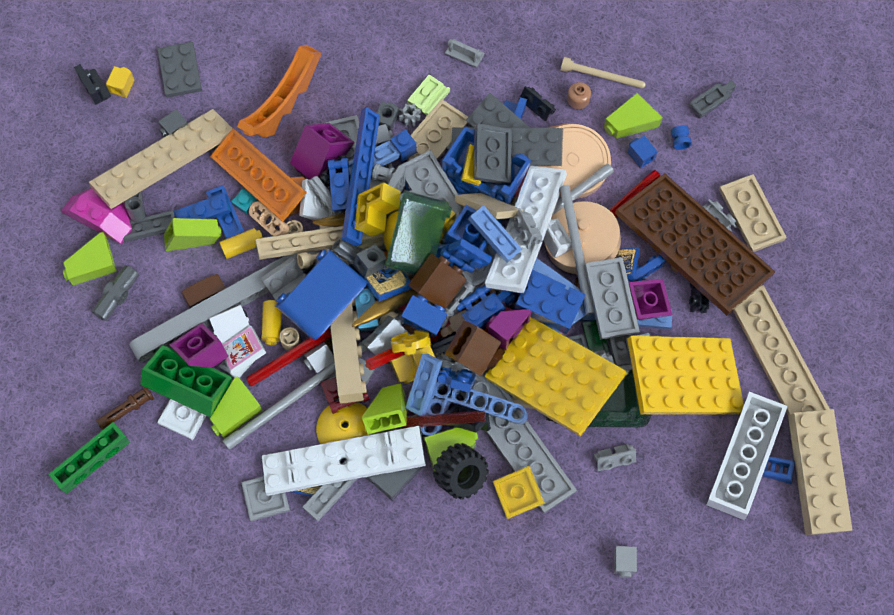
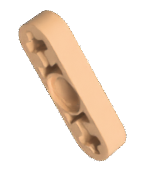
M254 202L250 206L249 215L271 235L280 236L288 234L289 226L261 202ZM271 216L272 219L270 223L266 224L267 218Z

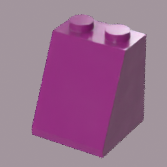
M331 123L305 125L290 164L298 172L304 174L308 180L315 176L320 179L321 174L328 168V160H335L339 155H347L355 142Z

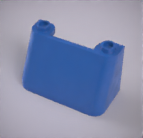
M465 126L442 160L443 171L451 184L470 194L483 193L510 204L530 166L531 160L523 154H515L511 158V183L509 185L481 181V184L477 186L461 181L468 146L470 144L474 145V129Z
M323 249L316 256L318 260L315 267L291 293H282L276 300L277 304L275 305L279 311L312 340L318 339L367 285V281L330 249L326 251Z

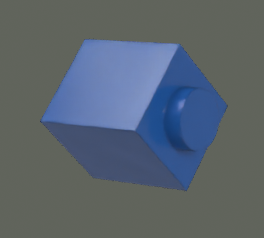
M406 129L390 139L392 145L400 153L398 159L401 162L417 153L416 142Z
M644 135L639 139H633L629 143L627 153L641 169L655 160L658 151Z

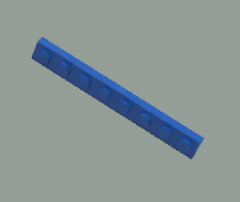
M367 107L361 110L341 238L355 247L361 245L363 232L355 229L358 194L370 188L380 119L379 114Z

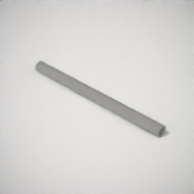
M563 185L560 187L580 289L582 293L586 294L583 300L586 315L594 314V309L584 269L585 260L569 185Z

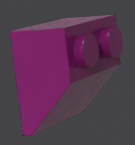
M663 279L629 282L637 320L672 316Z
M529 309L503 311L498 316L494 315L489 320L487 331L488 334L501 342L498 348L504 350L508 348V345L520 333L524 324L530 321L532 311Z
M203 323L170 344V347L189 366L213 368L228 357L221 341Z

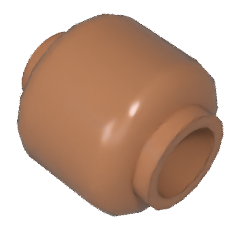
M583 82L572 84L568 89V104L574 109H583L588 106L591 98L590 87Z

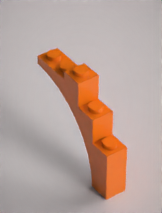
M308 45L299 46L287 72L273 93L254 113L239 120L237 127L248 136L258 134L261 137L267 138L275 135L282 116L291 113L298 94L307 91L322 53Z

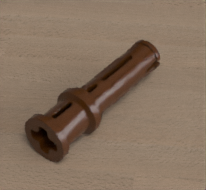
M142 386L141 390L133 395H128L126 401L99 419H96V422L104 430L112 422L119 420L133 409L139 410L141 405L155 398L148 388Z

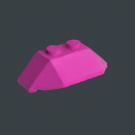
M92 188L72 196L61 210L62 213L99 233L104 232L106 237L121 245L124 242V236L132 231L125 202L110 209Z

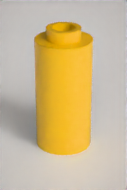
M252 228L219 243L226 259L256 248L255 240L263 237L260 230L256 231L255 228Z
M276 300L263 302L261 340L266 345H276L277 342L281 341L282 312L275 307L277 304Z

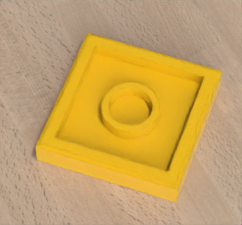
M530 466L492 481L507 519L545 504Z

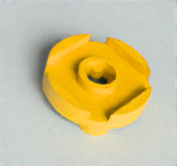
M423 330L414 331L415 334L408 335V332H404L392 337L390 341L392 352H404L405 355H411L416 353V349L430 347L429 333Z

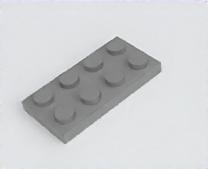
M623 257L585 263L584 269L600 340L639 333Z

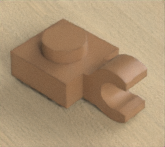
M466 309L449 318L451 325L439 331L443 338L454 331L457 333L465 320L462 314L466 312Z

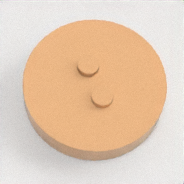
M567 124L557 127L563 128L562 166L538 167L566 170L567 176L563 185H569L571 191L607 163L611 165V155L606 142L596 131L579 124ZM605 179L595 184L576 199L596 192L602 186Z
M573 203L585 263L614 259L620 249L621 235L618 221L613 213L597 203ZM562 208L551 219L558 218L570 237L565 210ZM545 243L550 260L559 269L571 274H577L573 249L558 257H553Z

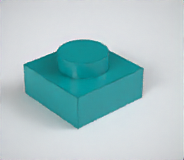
M242 188L231 203L245 214H248L250 206L257 202L258 199Z

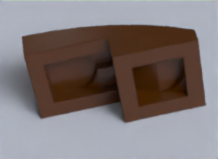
M215 274L181 291V294L189 308H192L226 289L219 275Z

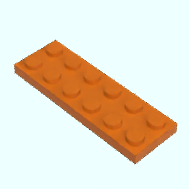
M232 128L210 156L283 222L307 193L234 128Z

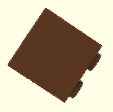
M431 253L408 285L432 303L446 309L467 279L461 275L463 271L453 264L450 267V261L441 255L437 258Z
M464 320L446 350L445 355L482 376L501 342L478 326Z

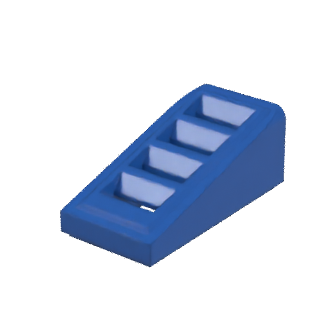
M769 456L762 476L792 484L795 461ZM768 462L772 463L770 471H766ZM776 464L780 465L778 473H775ZM784 467L788 468L787 475L783 474Z

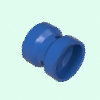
M680 125L671 129V136L674 138V149H687L692 145L691 138L688 137L690 133L688 126Z

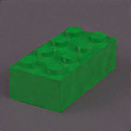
M162 345L142 368L141 386L211 417L229 388L232 377L211 367L189 366L173 349Z

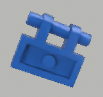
M462 238L451 243L448 250L443 248L440 252V255L445 257L450 263H455L459 269L473 273L475 268L479 269L490 264L492 258Z
M486 285L477 287L475 292L461 300L460 304L456 307L458 311L466 307L468 311L462 314L463 318L479 328L489 322L494 315L497 316L500 312L506 310L495 293L488 297L486 296V293L491 290V288H486ZM478 298H481V302H479L475 306L471 305L472 302H474Z
M442 367L437 379L440 383L449 384L451 388L470 392L477 375L472 374V371L467 369L457 370L456 372L452 371V368Z

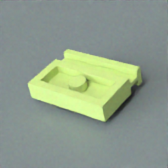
M428 75L409 97L407 103L410 105L414 103L416 109H420L421 113L423 112L427 116L441 99L444 100L449 94L450 88L445 87L443 83Z

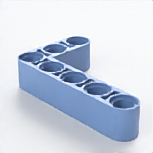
M438 381L435 383L426 415L423 416L420 428L426 436L441 433L444 424L442 416L448 412L451 403L485 412L490 416L515 424L525 423L528 419V413L520 404L473 389L470 392H466L465 400L458 401L459 393L466 391L451 388L449 384ZM442 386L448 387V392L445 395H440L439 393ZM479 398H485V404L482 407L476 406V401ZM497 404L504 405V410L501 413H495V406ZM441 405L440 413L434 414V406ZM518 409L522 410V417L514 419L513 413ZM430 423H434L435 430L428 433L427 426Z

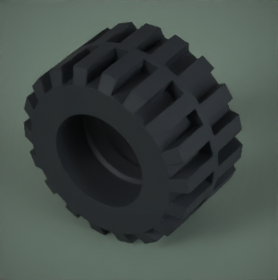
M459 443L454 444V447L450 445L446 451L443 450L441 452L442 455L436 459L437 464H434L433 468L435 469L433 476L438 486L455 499L463 500L465 497L468 499L472 494H477L478 490L482 489L483 483L487 480L486 475L489 474L486 459L464 443L461 445Z

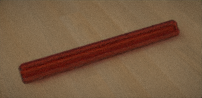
M485 411L412 416L407 417V426L394 429L486 421Z

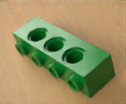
M112 422L48 475L64 493L68 494L128 445L130 441L117 425Z

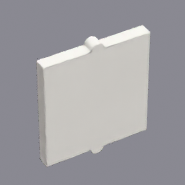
M241 305L209 318L214 328L213 333L217 335L222 345L250 327L248 323L249 318L245 316Z

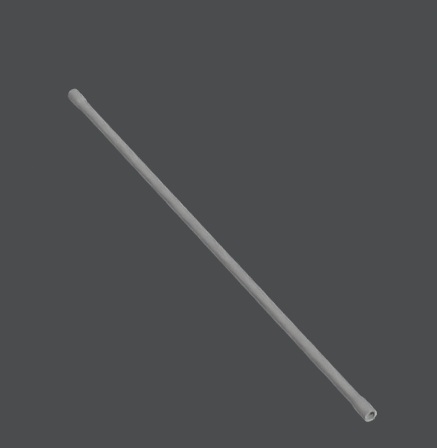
M607 163L591 177L571 190L572 201L614 173L611 165ZM562 197L557 200L552 216L564 208ZM403 312L394 318L400 325L404 323L400 321ZM366 339L357 344V346H361L362 353L367 350L362 344ZM335 362L321 370L244 427L222 440L227 448L230 450L249 434L336 372Z

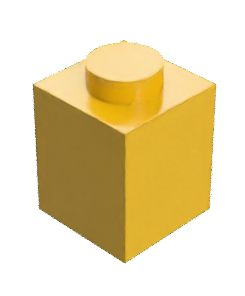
M114 66L106 86L111 94L127 98L135 79L129 69Z

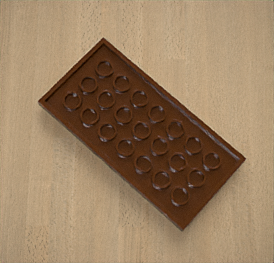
M665 173L616 210L615 214L726 316L775 274V271Z

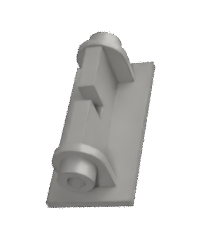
M456 39L448 41L449 47L445 54L476 68L485 54L479 49L477 50L456 41Z
M709 199L708 201L711 204L703 206L711 215L718 218V221L729 231L732 232V226L737 228L734 224L736 220L729 213L725 215L721 211L723 207L716 200L712 202Z
M518 208L517 214L514 217V226L517 228L526 248L529 249L531 243L540 244L543 237L539 229L535 228L536 223L532 215L528 212L523 213L521 208Z
M466 280L446 307L445 313H447V316L453 317L458 312L456 307L460 304L459 302L472 294L477 287Z
M625 444L614 447V454H612L610 448L597 451L594 454L597 470H610L614 467L636 462V449L633 448V445Z

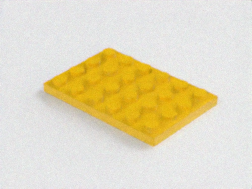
M530 317V321L524 324L520 333L510 342L508 348L504 350L503 358L484 377L495 386L581 437L627 373L621 367Z
M630 336L627 338L640 414H741L744 403L730 338Z

